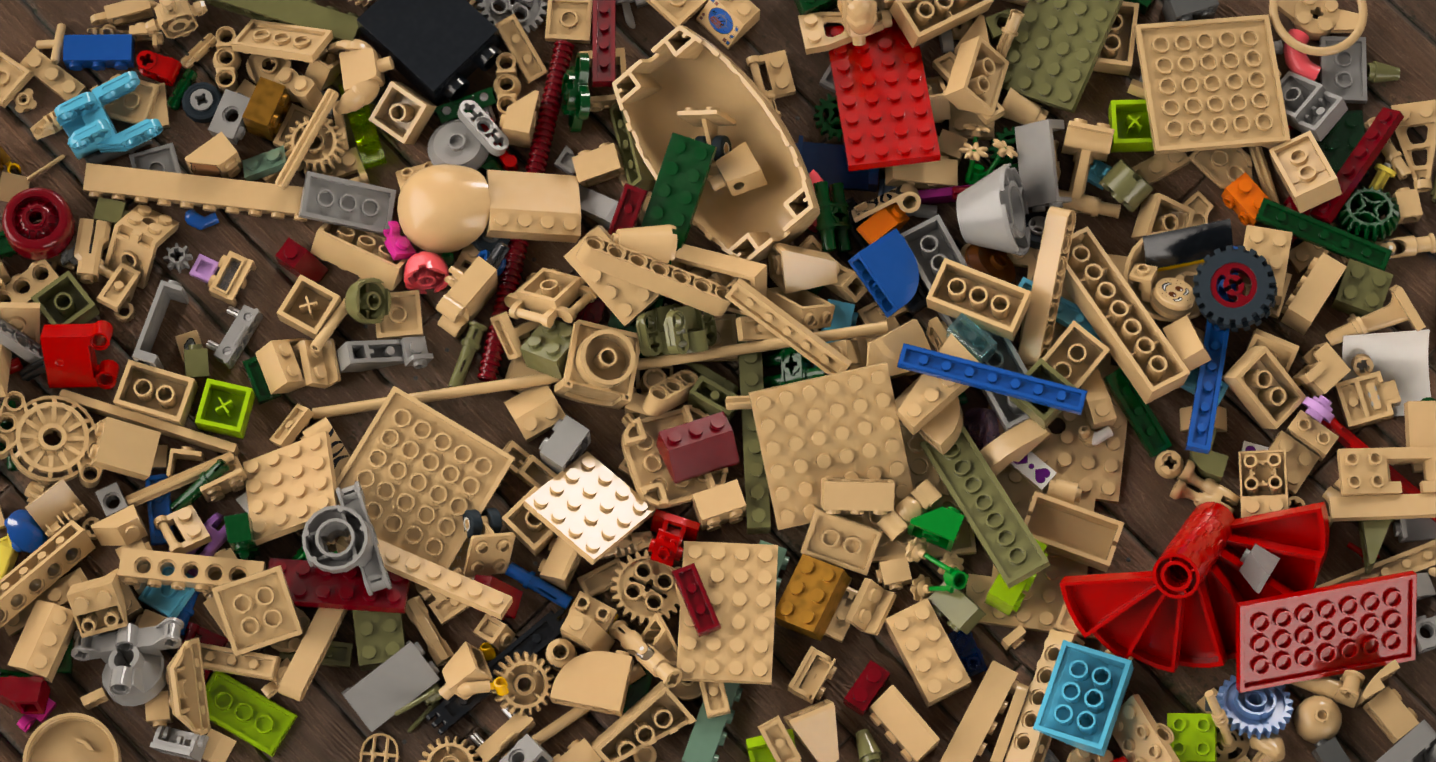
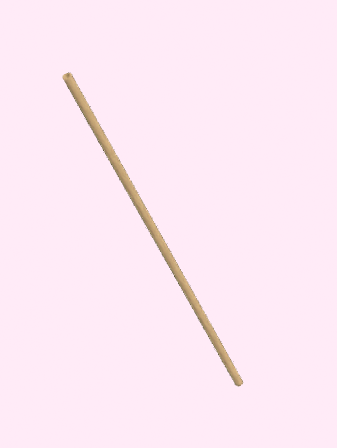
M887 321L813 333L825 342L889 332ZM780 338L712 347L707 351L640 358L637 371L790 348V346ZM541 373L409 393V395L422 403L553 384L561 380ZM387 397L312 408L314 413L313 419L379 410Z

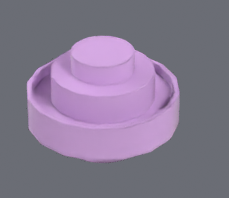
M1322 395L1319 398L1307 396L1302 402L1307 408L1305 413L1319 423L1322 420L1331 423L1335 417L1331 413L1333 410L1330 407L1332 402Z

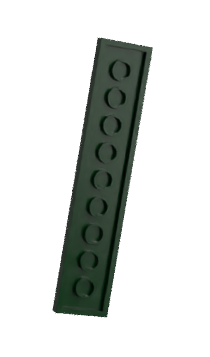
M672 133L641 227L666 224L676 226V229L672 231L673 234H677V251L686 242L717 147ZM660 297L646 311L664 306L667 297ZM613 313L611 314L608 323L609 327L637 333L636 320L629 326H624ZM646 318L645 324L648 328V319ZM640 351L639 359L647 358V356L642 355Z

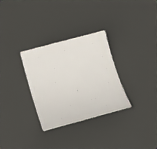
M1430 330L1343 336L1342 360L1351 369L1343 377V381L1359 377L1351 367L1353 357L1357 354L1368 355L1374 364L1371 373L1380 371L1384 382L1395 379L1401 404L1392 407L1394 416H1404V403L1407 401H1421L1423 398L1431 397L1428 365ZM1361 360L1362 363L1358 362L1357 365L1360 370L1368 366L1365 360Z

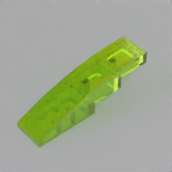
M339 84L338 87L342 96L345 91L343 84ZM364 105L361 109L348 113L347 115L364 168L368 169L387 163L375 124L368 120L371 116L369 106Z

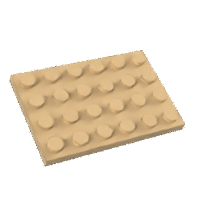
M684 541L682 567L692 563L695 564L721 629L698 637L681 596L676 666L682 672L681 681L772 685L778 545Z

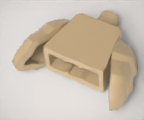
M838 0L837 6L843 16L844 28L849 36L852 37L853 45H865L866 35L873 34V27L877 22V2L875 0Z
M360 39L341 40L330 44L327 49L328 52L340 58L343 88L345 91L336 104L335 111L341 115L348 114L373 102L379 93L380 87L385 84L384 72L395 68L392 57L382 58L369 43Z

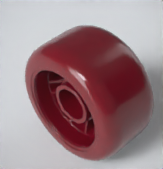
M36 187L19 192L7 203L2 215V227L8 243L15 252L27 259L45 260L59 255L68 247L74 235V218L70 207L62 196L47 188ZM36 220H42L38 224H33Z

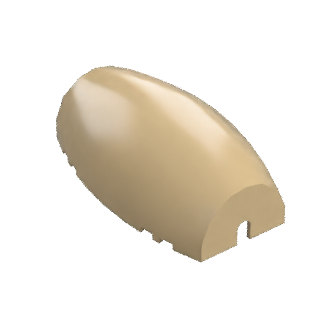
M678 25L651 49L653 53H656L649 59H639L612 82L620 111H623L627 121L626 127L628 131H631L636 142L635 146L655 180H657L672 133L694 140L697 136H705L703 126L696 127L677 116V111H685L687 107L698 108L699 110H706V107H717L721 112L728 113L731 118L736 120L735 126H718L717 136H727L730 139L732 150L746 142L760 166L767 184L733 196L727 186L714 192L708 179L716 175L708 174L692 224L697 226L705 234V237L714 241L728 255L754 262L766 259L769 253L774 252L772 248L774 243L789 244L811 226L819 216L820 208L811 178L786 125L756 84L712 43L688 27Z

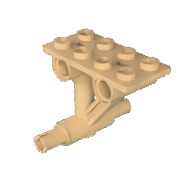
M1074 118V121L1069 120L1061 153L1074 155L1073 162L1075 163L1069 191L1058 190L1059 197H1071L1072 202L1063 203L1062 208L1088 214L1091 217H1098L1099 214L1118 219L1121 204L1103 202L1099 197L1085 195L1090 165H1093L1094 160L1107 161L1115 129H1111L1110 125L1105 123H1097V125L1087 124V120Z

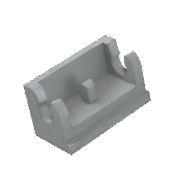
M159 726L149 747L160 753L201 762L209 737L168 726L164 730V726Z

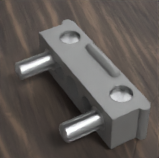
M244 304L242 309L238 310L229 306L227 313L236 317L222 342L220 345L211 340H208V343H206L207 348L215 351V358L225 364L228 369L233 368L263 318L258 308L253 309Z

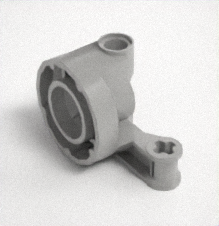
M356 481L354 485L343 489L340 487L336 488L340 505L327 506L320 509L305 524L302 533V545L309 566L318 567L322 571L333 574L347 572L359 566L369 596L373 595V592L385 588L392 589V584L378 547L377 535L368 515L365 496L360 482ZM348 535H351V541L346 550L341 553L329 552L326 543L329 541L332 543L339 536L349 537Z
M169 617L156 626L144 628L128 623L126 627L119 628L118 631L100 633L81 638L80 632L77 630L74 632L75 646L71 651V656L80 661L101 658L106 663L102 673L103 687L112 700L122 706H138L156 697L165 687L166 666L169 663L160 650L176 649L181 646L180 634L184 628V622L179 618Z

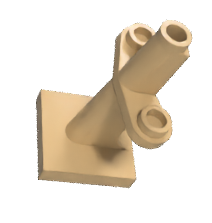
M1396 284L1389 288L1392 298L1388 305L1362 317H1357L1354 313L1350 314V317L1347 318V324L1329 331L1325 334V337L1330 345L1334 346L1342 343L1343 336L1369 334L1408 321L1411 328L1416 331H1420L1426 326L1404 289Z

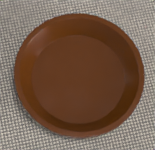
M972 244L967 247L965 260L968 267L1016 285L1014 265L1004 252Z

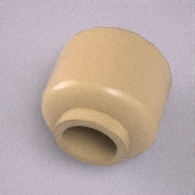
M562 638L550 642L545 652L548 665L555 671H560L570 660L577 657L574 645L567 639Z

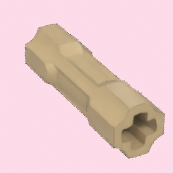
M421 597L411 598L407 601L405 613L420 632L436 666L439 667L448 663L454 653L446 640L440 636Z

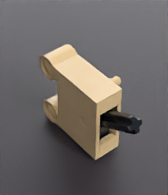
M498 242L487 261L478 256L464 273L454 266L448 269V272L452 275L446 276L444 281L448 283L451 289L441 298L436 306V310L443 314L437 325L457 339L467 328L468 322L477 316L498 291L497 269L510 250L505 243Z

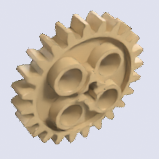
M645 550L643 556H640L639 552L636 551L635 559L627 555V564L620 561L619 567L621 570L614 569L613 573L617 577H613L610 580L612 584L616 585L610 587V592L616 593L611 601H619L615 609L623 608L622 617L628 614L631 615V623L636 618L639 619V626L643 624L644 620H647L649 624L655 613H660L661 617L669 621L671 618L669 612L676 615L678 611L675 606L680 607L675 587L676 582L672 571L681 567L673 568L672 566L650 560L651 556H649L648 550ZM644 568L648 571L649 575L641 577L638 575L637 569ZM629 578H633L636 582H631ZM666 579L670 586L663 588L659 586L658 580ZM650 584L652 587L649 592H646L645 587ZM633 588L637 590L638 596L632 598L627 595L626 590ZM660 594H665L667 598H663ZM655 599L659 602V607L651 608L647 601Z

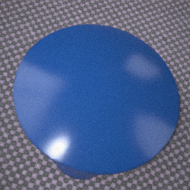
M16 510L4 521L8 536L12 541V548L17 552L33 553L47 541V535L27 510Z

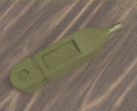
M693 362L685 363L699 377L702 374L735 394L738 393L739 387L704 365Z

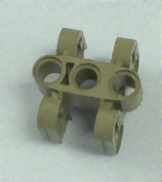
M674 303L656 307L646 311V313L638 314L636 318L639 347L644 356L703 352L709 350L708 346L714 345L717 340L714 315L704 312L702 317L701 310L688 305L681 306ZM646 318L648 319V328L645 324Z

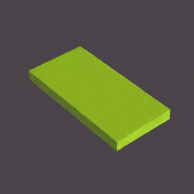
M214 671L205 685L210 721L273 757L298 716L223 672Z

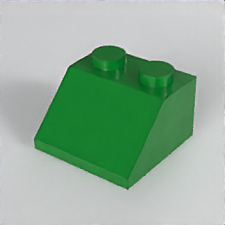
M940 507L912 518L907 534L918 538L924 537L926 542L951 552L962 526L964 515L954 507Z

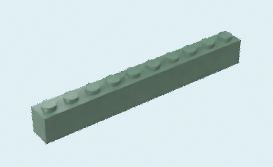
M762 540L759 542V544L774 545ZM778 546L776 592H778L782 581L781 578H778L781 569L786 570L790 557L786 556L787 549ZM724 683L731 710L730 714L708 719L704 701L702 702L682 762H718L720 755H717L716 752L718 746L723 747L727 733L724 732L727 723H732L735 711L732 710L734 701L739 702L743 692V688H740L741 683Z

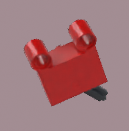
M104 320L88 324L44 325L40 336L43 358L21 369L19 372L23 381H30L46 372L49 388H113L119 375V364L107 359L103 360L100 365H97L95 349L101 351L108 348L113 335V326Z

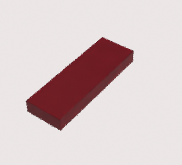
M692 563L672 571L698 637L721 629L695 564Z

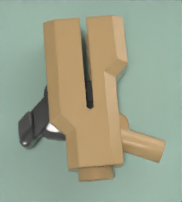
M81 218L74 247L64 251L61 255L62 266L67 265L68 262L77 265V279L84 284L98 282L99 274L110 279L114 271L104 266V261L102 260L103 250L109 247L111 240V222L97 220L95 227L93 226L94 219Z

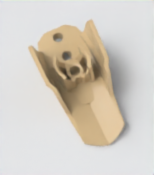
M890 316L881 321H887L889 333L851 339L859 341L862 364L851 365L849 370L887 362L890 379L904 375L919 374L897 367L904 343L931 350L924 331L916 319H912L900 326L896 318Z

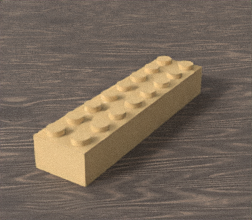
M1087 226L1073 233L1063 286L1103 344L1110 349V354L1144 403L1148 404L1183 386L1190 371Z

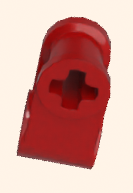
M149 50L141 51L136 58L141 75L160 83H165L167 86H174L182 67L178 60Z

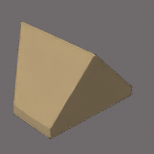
M655 613L641 636L644 638L646 645L647 643L652 645L669 660L670 665H677L678 647L660 613Z

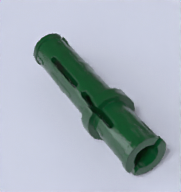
M218 459L207 471H203L199 475L200 478L170 504L171 509L176 507L175 512L193 504L202 495L199 487L220 478L229 471L228 465L223 466L226 462Z

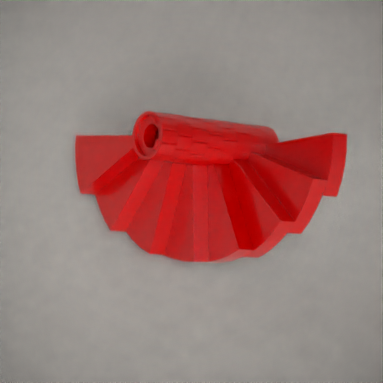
M1217 502L1200 504L1189 515L1154 564L1152 571L1064 576L1060 581V587L1068 612L1084 638L1093 634L1100 643L1118 657L1128 659L1132 656L1147 665L1172 673L1176 671L1178 666L1194 668L1224 666L1228 659L1236 658L1237 602L1314 588L1326 560L1329 547V520L1325 502L1239 519H1235L1232 512L1223 504ZM1255 544L1280 558L1259 594L1253 590L1239 571L1243 565L1239 560L1245 550L1249 549L1251 551Z

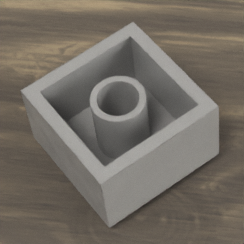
M568 415L563 420L559 419L552 429L554 433L550 438L546 437L539 447L541 450V462L556 474L564 471L566 467L578 459L591 443L590 430Z

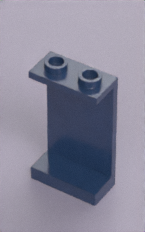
M799 135V141L795 144L808 173L814 169L823 181L828 182V188L830 184L842 182L844 183L845 190L877 192L879 168L849 171L844 145L803 142V136Z

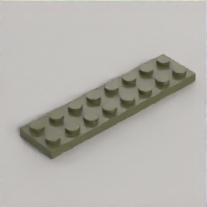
M964 425L958 440L944 456L927 441L920 443L926 456L1009 589L1050 566L1046 555Z

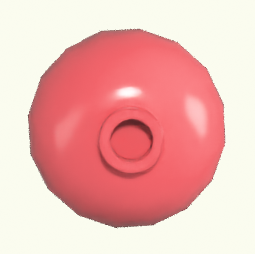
M421 251L407 260L404 266L403 278L405 287L408 290H419L420 294H427L426 289H435L434 293L448 285L444 281L445 277L449 275L448 266L440 255L429 251Z

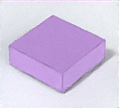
M199 254L189 274L208 284L210 277L213 274H217L219 262Z

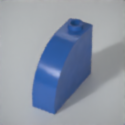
M897 228L859 251L848 260L887 318L905 306L915 295L919 283L918 264L912 250Z

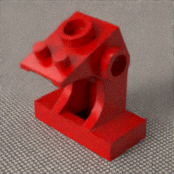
M656 509L650 531L656 532L657 536L656 539L652 538L648 552L652 553L650 560L672 567L675 561L680 562L684 549L681 548L683 541H696L701 523ZM672 524L681 527V530L674 527H670L668 525Z

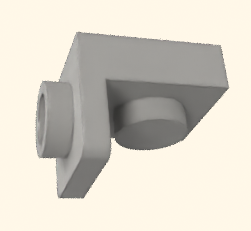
M425 336L404 337L400 340L405 367L424 368L434 358L433 353H428Z

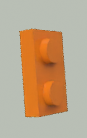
M1246 172L1228 185L1221 195L1224 204L1234 210L1240 222L1244 225L1255 226L1258 222L1255 218L1264 198L1269 199Z

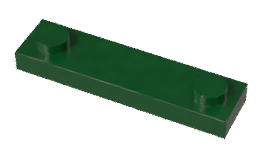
M1119 368L1103 378L1149 456L1152 458L1172 446L1149 405L1144 403L1122 369Z

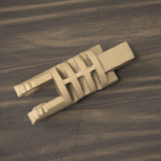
M54 111L43 116L41 120L30 128L36 140L55 134L63 129L57 122Z
M651 531L631 533L600 558V560L611 557L617 559L649 548L653 538Z

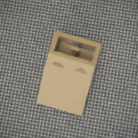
M1286 449L1239 451L1241 518L1289 509Z

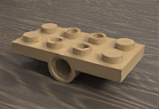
M1139 694L1132 695L1121 706L1112 732L1128 761L1180 762L1170 746L1174 741V734L1171 729L1165 724L1156 723Z

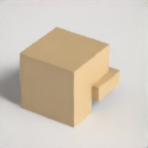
M1325 342L1315 345L1302 357L1307 365L1295 374L1292 379L1297 386L1302 385L1312 397L1326 394L1351 369L1330 344Z

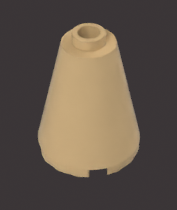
M666 224L617 229L616 233H612L610 241L668 264L670 260L674 261L676 255L677 234H673L672 231L676 229V226Z

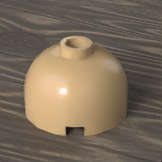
M1311 696L1304 699L1296 707L1293 715L1297 734L1305 741L1313 744L1322 739L1331 740L1339 732L1342 724V713L1338 705L1332 699L1325 696Z

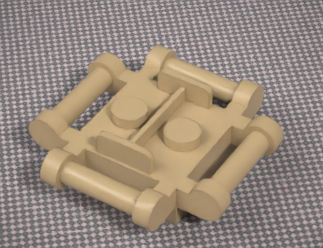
M542 268L537 273H531L526 278V282L514 293H509L504 298V302L510 308V318H523L551 328L557 317L562 318L566 323H572L576 319L577 314L589 302H594L598 295L591 287H588V284L581 277L562 273L554 268ZM579 296H581V298L571 308H568Z

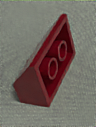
M724 411L659 432L656 446L674 484L739 463L734 433Z

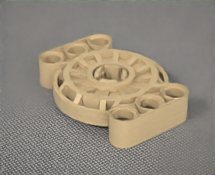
M18 391L7 393L0 408V425L4 421H9L13 424V427L5 430L0 426V443L6 446L3 451H0V460L10 455L12 462L20 472L40 483L55 484L62 478L67 482L78 476L80 483L84 487H96L100 482L104 469L91 466L92 458H89V453L92 445H96L98 436L95 435V430L98 422L94 424L87 410L79 403L67 397L56 395L42 396L26 403L22 393ZM18 400L21 405L18 408H11L8 402ZM56 431L61 439L60 443L54 446L46 444L43 437ZM93 471L96 474V478L88 480L84 477V473Z

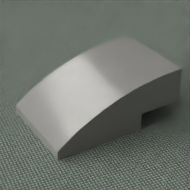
M1288 71L1280 80L1288 125L1302 133L1311 131L1315 140L1321 142L1348 110L1344 99L1326 91L1322 84L1291 71Z

